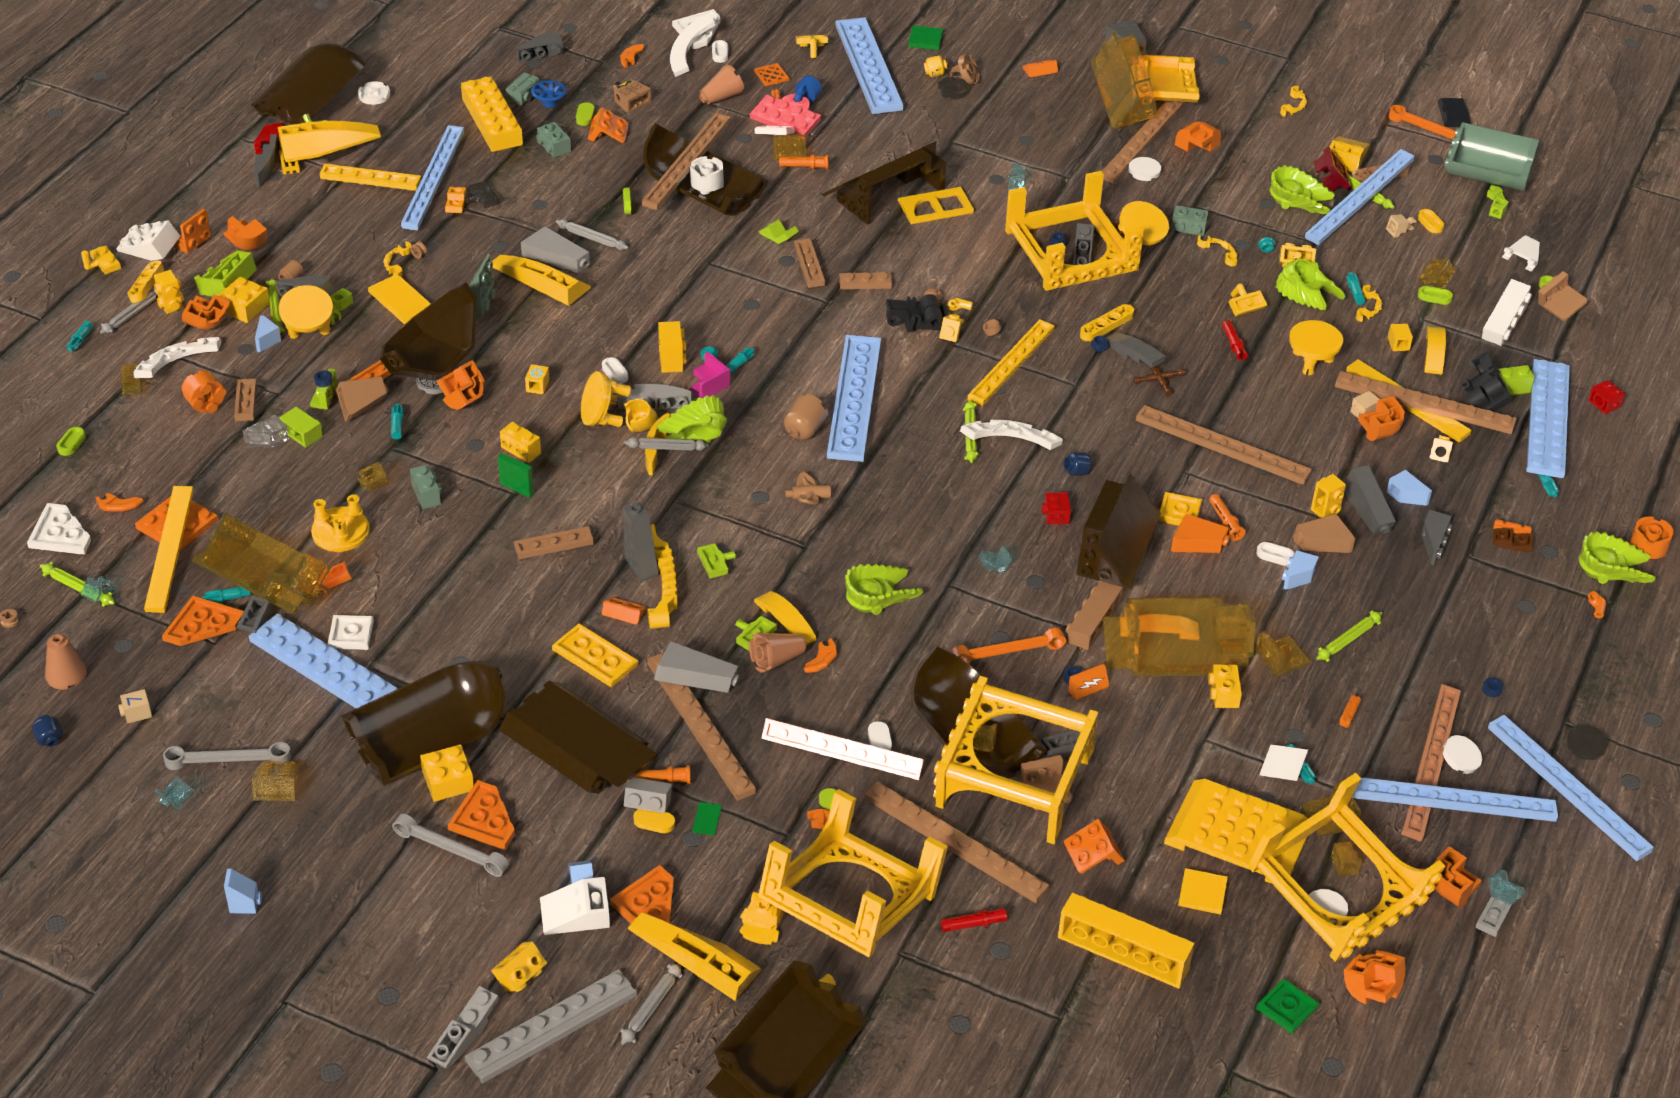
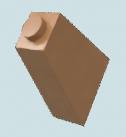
M382 377L339 383L336 392L345 423L350 422L383 401L388 389Z
M1333 514L1296 525L1294 541L1303 551L1350 553L1353 551L1355 537L1338 515Z

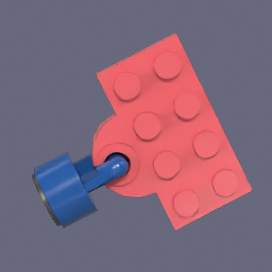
M806 75L795 86L796 94L784 96L782 99L766 95L751 111L750 118L769 126H794L795 132L792 134L805 139L821 121V115L810 111L809 105L821 94V83L815 77Z

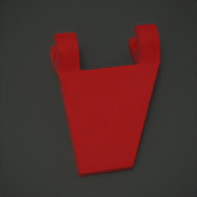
M282 122L264 126L255 141H253L256 154H262L261 144L270 143V134H277L278 142H280L278 127L283 126Z

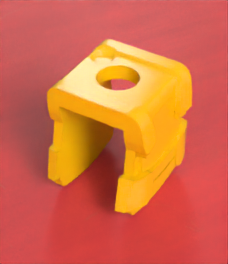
M753 891L750 905L744 909L740 916L743 926L739 931L746 940L771 945L778 941L779 931L777 927L782 920L783 910L759 898V893Z

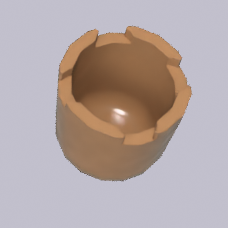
M806 394L805 396L798 395L783 419L784 427L790 436L799 440L809 439L826 420L828 409H824L819 398L811 394Z

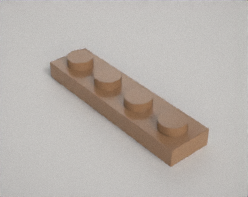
M811 238L794 240V248L807 287L825 286V279Z
M589 526L514 541L518 560L593 545V537Z

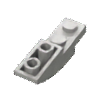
M634 384V389L630 391L628 397L617 394L618 409H626L624 404L634 399L645 400L650 406H655V410L682 408L683 405L690 404L691 391L662 384Z
M479 986L457 1020L452 1019L427 1056V1059L445 1069L454 1064L468 1050L488 1024L487 1017L499 1001L498 995Z

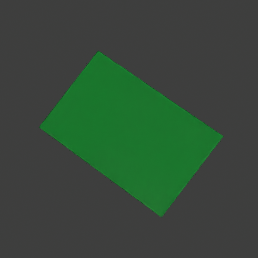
M699 802L692 833L714 836L722 805Z

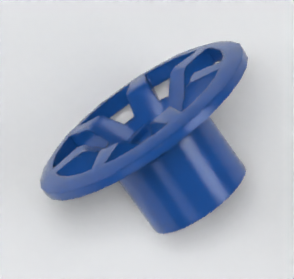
M554 80L538 82L531 90L532 95L536 99L541 100L542 105L548 108L555 107L558 104V100L564 97L567 91L564 84ZM545 83H549L548 88L544 85Z

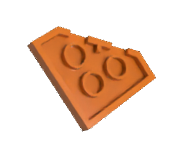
M192 596L162 635L163 641L184 646L235 631L244 611Z
M477 780L448 823L449 831L506 850L515 836V829L510 822L497 787Z
M658 865L610 899V905L630 924L641 912L670 923L674 877L662 866Z

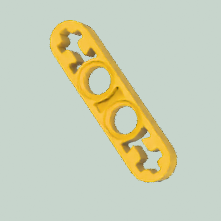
M157 260L149 263L127 293L132 303L142 301L155 284L154 275L164 272L161 261Z
M1123 304L1083 325L1080 330V338L1084 341H1092L1094 337L1102 336L1133 318L1134 308L1131 305Z

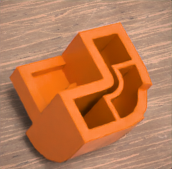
M1196 121L1190 123L1177 133L1175 145L1187 152L1195 146L1211 152L1220 145L1221 132L1208 123Z
M232 216L228 219V230L223 233V236L242 251H253L267 242V229L256 219L248 223L245 219L238 221Z
M215 294L210 301L196 295L194 300H190L184 309L182 322L201 330L215 329L223 320L231 301Z
M471 360L436 382L446 396L442 400L450 408L458 410L483 395V383L485 381L476 364Z
M1391 396L1377 400L1375 411L1359 415L1358 421L1367 431L1366 438L1370 441H1376L1398 433L1403 424L1405 411L1395 397Z
M1449 846L1435 861L1436 863L1440 860L1445 865V868L1441 873L1443 877L1434 885L1436 886L1435 890L1443 898L1461 908L1467 904L1468 898L1478 889L1482 880L1464 869L1467 857Z
M1376 950V954L1357 955L1344 969L1346 988L1356 1000L1367 1004L1370 999L1387 1003L1391 997L1397 998L1405 979V957Z

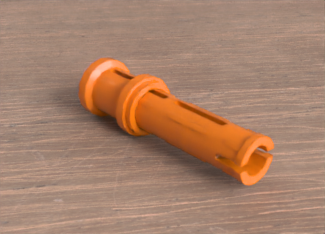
M810 155V157L779 156V167L829 169V155Z
M1212 495L1209 498V502L1223 521L1222 525L1229 527L1230 539L1232 541L1242 539L1246 531L1239 525L1238 518L1232 516L1220 495Z
M687 765L685 768L669 766L667 769L640 770L633 777L667 782L672 785L676 782L691 784L690 765Z

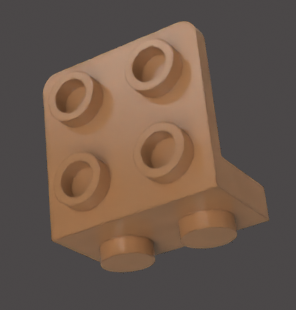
M1564 271L1554 276L1538 292V304L1562 321L1568 320L1587 304L1586 297L1568 286V274Z
M1061 755L1022 763L1020 782L1055 793L1062 778L1063 759ZM1070 791L1066 797L1064 804L1072 801V795Z

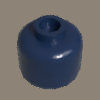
M1071 452L1065 457L1063 465L1069 475L1085 476L1092 468V460L1085 452Z
M43 715L34 721L32 732L39 745L52 747L59 743L63 736V730L56 717Z

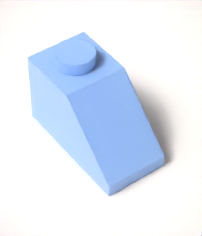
M227 869L224 889L229 912L256 913L257 906L261 905L262 892L258 891L257 883L233 869Z

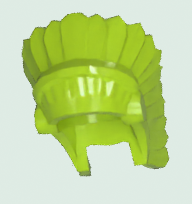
M1286 165L1278 167L1272 172L1269 191L1283 209L1295 207L1305 209L1311 213H1329L1330 209L1321 203H1317V201L1331 200L1335 193L1329 191L1328 187H1323V183H1319L1312 175L1306 174L1305 171H1300L1298 167L1293 168Z
M1301 258L1292 260L1284 265L1283 271L1276 280L1277 285L1275 288L1278 289L1279 293H1282L1283 297H1288L1289 300H1294L1302 305L1306 304L1308 307L1312 306L1314 309L1326 310L1327 305L1320 289L1333 294L1339 299L1344 300L1345 298L1342 290L1322 274L1318 269V263L1315 261L1310 262Z
M706 395L704 398L698 397L696 401H691L689 405H683L682 408L677 409L676 413H671L669 418H665L664 422H660L656 427L660 432L672 433V435L665 436V439H687L695 442L702 440L708 444L712 439L718 438L726 426L727 418L724 416L722 400L714 395L710 397Z
M1590 532L1588 536H1585L1582 543V553L1579 556V563L1589 577L1597 579L1601 584L1611 580H1624L1631 583L1655 581V576L1641 572L1640 570H1634V568H1628L1647 562L1651 557L1647 552H1643L1642 549H1636L1635 545H1630L1628 541H1623L1622 538H1615L1614 535L1608 536L1606 532L1602 534Z
M859 564L858 567L853 566L852 569H848V573L845 575L846 598L853 607L863 613L871 612L874 615H879L882 609L896 603H903L908 599L916 598L923 593L921 588L894 591L893 587L895 584L906 577L908 569H899L898 566L892 567L889 565L886 567L884 564H875L873 566L866 564L864 566Z

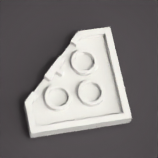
M714 9L672 21V26L681 34L688 25L709 13L715 26L700 36L695 37L691 47L699 49L707 46L720 24V16Z
M47 503L27 544L28 548L85 555L91 543V538L87 531L83 530L75 516H72L66 505Z

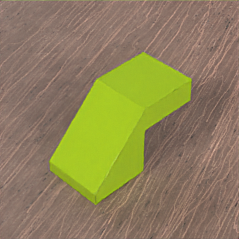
M779 219L759 231L761 235L778 244L799 232L796 226L785 230Z

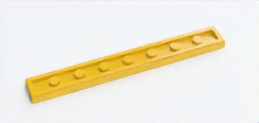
M1039 319L968 394L967 400L984 406L1054 331L1055 326Z
M1359 359L1347 366L1346 372L1353 375L1400 386ZM1401 405L1459 443L1471 434V429L1455 419Z
M173 486L144 606L145 612L165 613L194 492L192 486Z

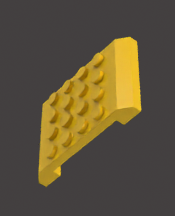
M1141 55L1131 58L1134 99L1198 103L1199 88L1196 85L1194 58L1161 55Z
M1199 779L1193 781L1165 837L1164 844L1182 851L1187 846L1249 869L1248 864L1264 832L1281 823L1285 828L1284 835L1308 818L1304 814L1213 781ZM1308 836L1274 858L1290 876ZM1259 869L1255 871L1257 873L1262 874V872Z

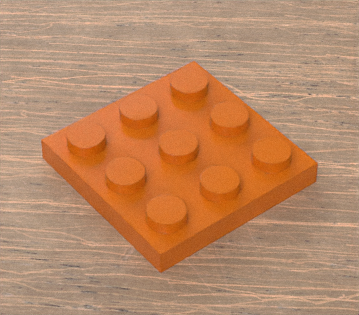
M171 496L135 523L136 529L160 542ZM191 500L180 550L219 521L218 515Z

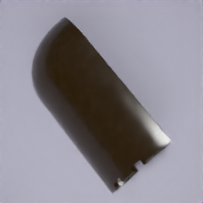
M333 43L315 45L306 50L251 105L261 116L270 115L274 117L279 115L281 116L280 120L288 125L305 123L302 116L309 114L312 119L367 62L356 52L342 45Z
M655 123L650 129L643 151L644 163L650 175L659 181L691 142ZM706 151L702 157L707 156V159L715 157L722 161L724 187L711 191L709 194H701L700 191L691 186L689 171L675 189L725 215L732 216L738 211L743 212L748 209L750 202L754 198L758 199L762 194L768 181Z
M934 645L916 669L911 684V701L917 715L944 746L950 742L949 735L951 730L957 727L956 720L959 713L963 714L964 702L966 698L971 696L970 691L973 683H977L982 675L957 655ZM1004 714L991 718L980 727L973 739V750L982 766L990 772L1007 779L1017 775L1016 771L1021 769L1022 763L1039 760L1047 752V748L1017 714ZM964 745L962 750H966L968 747ZM964 755L958 757L956 761L965 763L971 758Z
M483 661L454 664L341 715L351 740L356 739L361 748L358 750L360 757L365 764L370 763L373 767L372 774L383 785H386L421 768L420 755L461 745L463 748L490 733L499 722L504 710L505 692L501 681L502 673L498 667Z

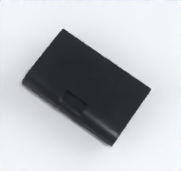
M1440 98L1437 103L1445 127H1461L1462 122L1470 124L1463 98Z

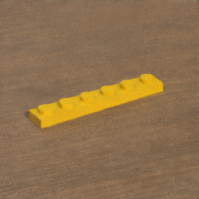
M324 164L320 171V179L407 189L410 191H417L421 182L420 175Z

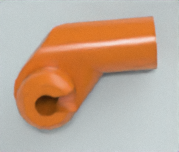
M1592 591L1588 594V601L1595 608L1594 616L1602 618L1606 608V601L1596 591Z

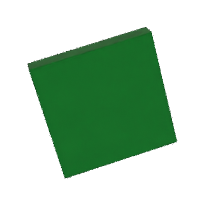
M913 25L908 47L939 50L943 29Z
M501 453L497 456L500 484L531 498L534 495L532 467Z
M1283 978L1257 1004L1256 1009L1293 1034L1319 1008L1320 1003Z

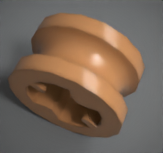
M418 241L410 247L411 253L417 259L427 254V249L422 242Z
M14 609L3 610L0 613L1 625L6 628L16 626L19 622L17 611Z

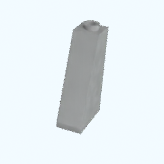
M543 227L521 242L523 257L575 273H579L590 266L589 252L547 227Z
M670 641L658 663L654 680L728 693L731 686H736L739 675L736 674L738 666Z

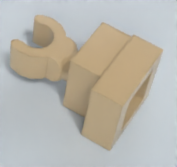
M1402 214L1391 215L1386 230L1394 238L1400 237V234L1406 233L1407 229L1413 230L1414 227L1411 224L1417 221L1413 217L1406 219Z

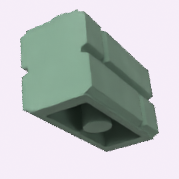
M524 72L505 89L506 100L519 106L529 102L533 96L531 92L532 87L539 82V78Z

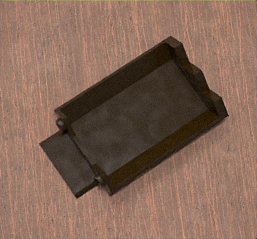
M550 680L544 684L545 688L538 694L533 692L524 699L523 703L525 704L521 707L511 709L499 728V731L590 793L599 794L604 789L606 780L616 787H621L654 760L657 755L656 752L647 747L649 742L563 684Z
M794 960L714 1051L718 1065L722 1069L705 1088L716 1098H805L867 1023L860 1006L842 1002L836 985L818 981L811 964Z

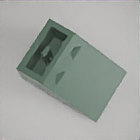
M487 254L469 284V287L477 296L476 316L483 317L485 311L489 309L491 299L495 297V289H493L494 276L492 275L493 262H491L490 254Z

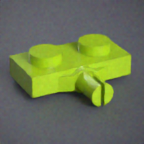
M715 543L697 548V554L710 579L728 574L725 561L736 558L734 551L722 553L718 550Z
M760 616L750 624L738 619L735 626L741 628L743 632L736 638V643L749 650V642L754 638L753 634L774 633L777 624L763 616Z

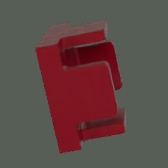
M1330 147L1323 150L1324 155L1313 162L1316 172H1331L1330 175L1322 179V183L1328 187L1329 191H1335L1342 186L1347 190L1351 187L1346 166Z

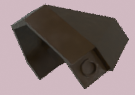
M466 282L454 287L413 316L382 346L380 360L390 374L435 381L448 375L474 349L477 296Z

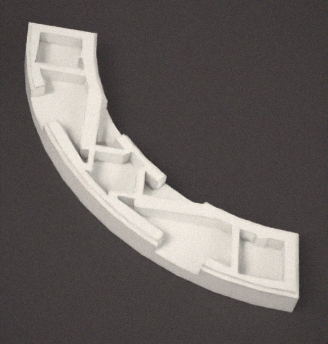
M709 13L688 25L675 40L670 54V64L675 77L690 71L687 65L686 53L689 51L695 37L700 36L715 26Z
M221 337L197 339V342L187 344L184 341L165 347L151 354L150 359L147 361H142L133 372L134 378H153L154 374L161 367L178 358L196 353L218 351L221 345Z
M990 420L987 423L976 421L961 426L960 432L972 440L987 436H1012L1035 442L1049 450L1062 445L1063 442L1062 438L1043 429L1040 431L1032 428L1030 424L1009 420Z

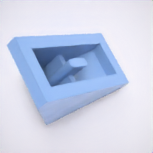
M261 315L255 335L257 352H262L281 341L279 327Z
M590 860L568 863L571 884L582 879L593 878Z

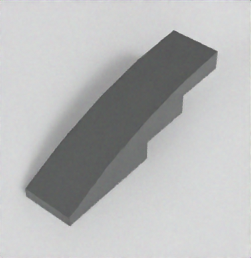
M270 134V144H263V153L255 157L254 176L256 188H260L267 180L276 163L279 151L277 134Z
M1118 332L1106 337L1109 347L1126 360L1132 358L1138 364L1145 362L1151 368L1165 361L1164 354L1137 338Z
M270 573L265 585L261 584L256 596H251L237 625V629L256 633L270 617L290 582L289 577Z
M1071 730L1043 737L1041 743L1047 748V752L1040 759L1061 755L1062 759L1070 756L1080 732ZM1020 770L1016 771L1017 775L1014 777L1020 776Z

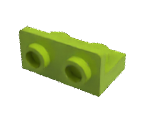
M328 369L332 373L333 383L328 387L317 386L310 402V407L328 409L334 396V388L338 386L336 369Z

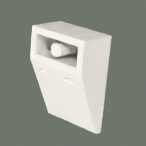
M169 221L134 225L129 229L126 237L121 239L116 249L119 252L151 261L164 259L180 235Z
M605 877L582 879L540 897L544 935L610 928Z

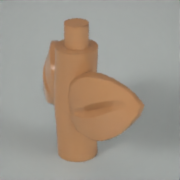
M803 471L798 475L797 487H792V490H785V497H793V500H799L801 503L818 505L820 502L819 498H831L830 485H817L816 481Z

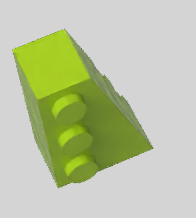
M237 250L220 261L221 264L214 269L213 267L208 268L206 274L201 277L200 275L195 276L194 279L199 294L213 297L214 294L218 295L238 277L248 280L257 270L252 253Z

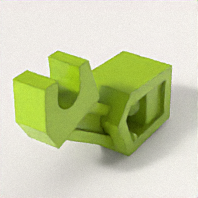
M1491 185L1490 190L1487 192V197L1493 200L1489 216L1501 219L1507 211L1509 202L1505 200L1503 190L1500 187Z
M344 288L330 296L333 303V314L330 318L331 325L335 324L334 318L342 319L339 311L344 310L353 303L352 293Z

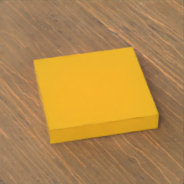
M1165 492L1160 508L1161 515L1158 521L1179 526L1185 514L1198 517L1202 499Z
M1185 868L1178 906L1221 914L1228 877Z

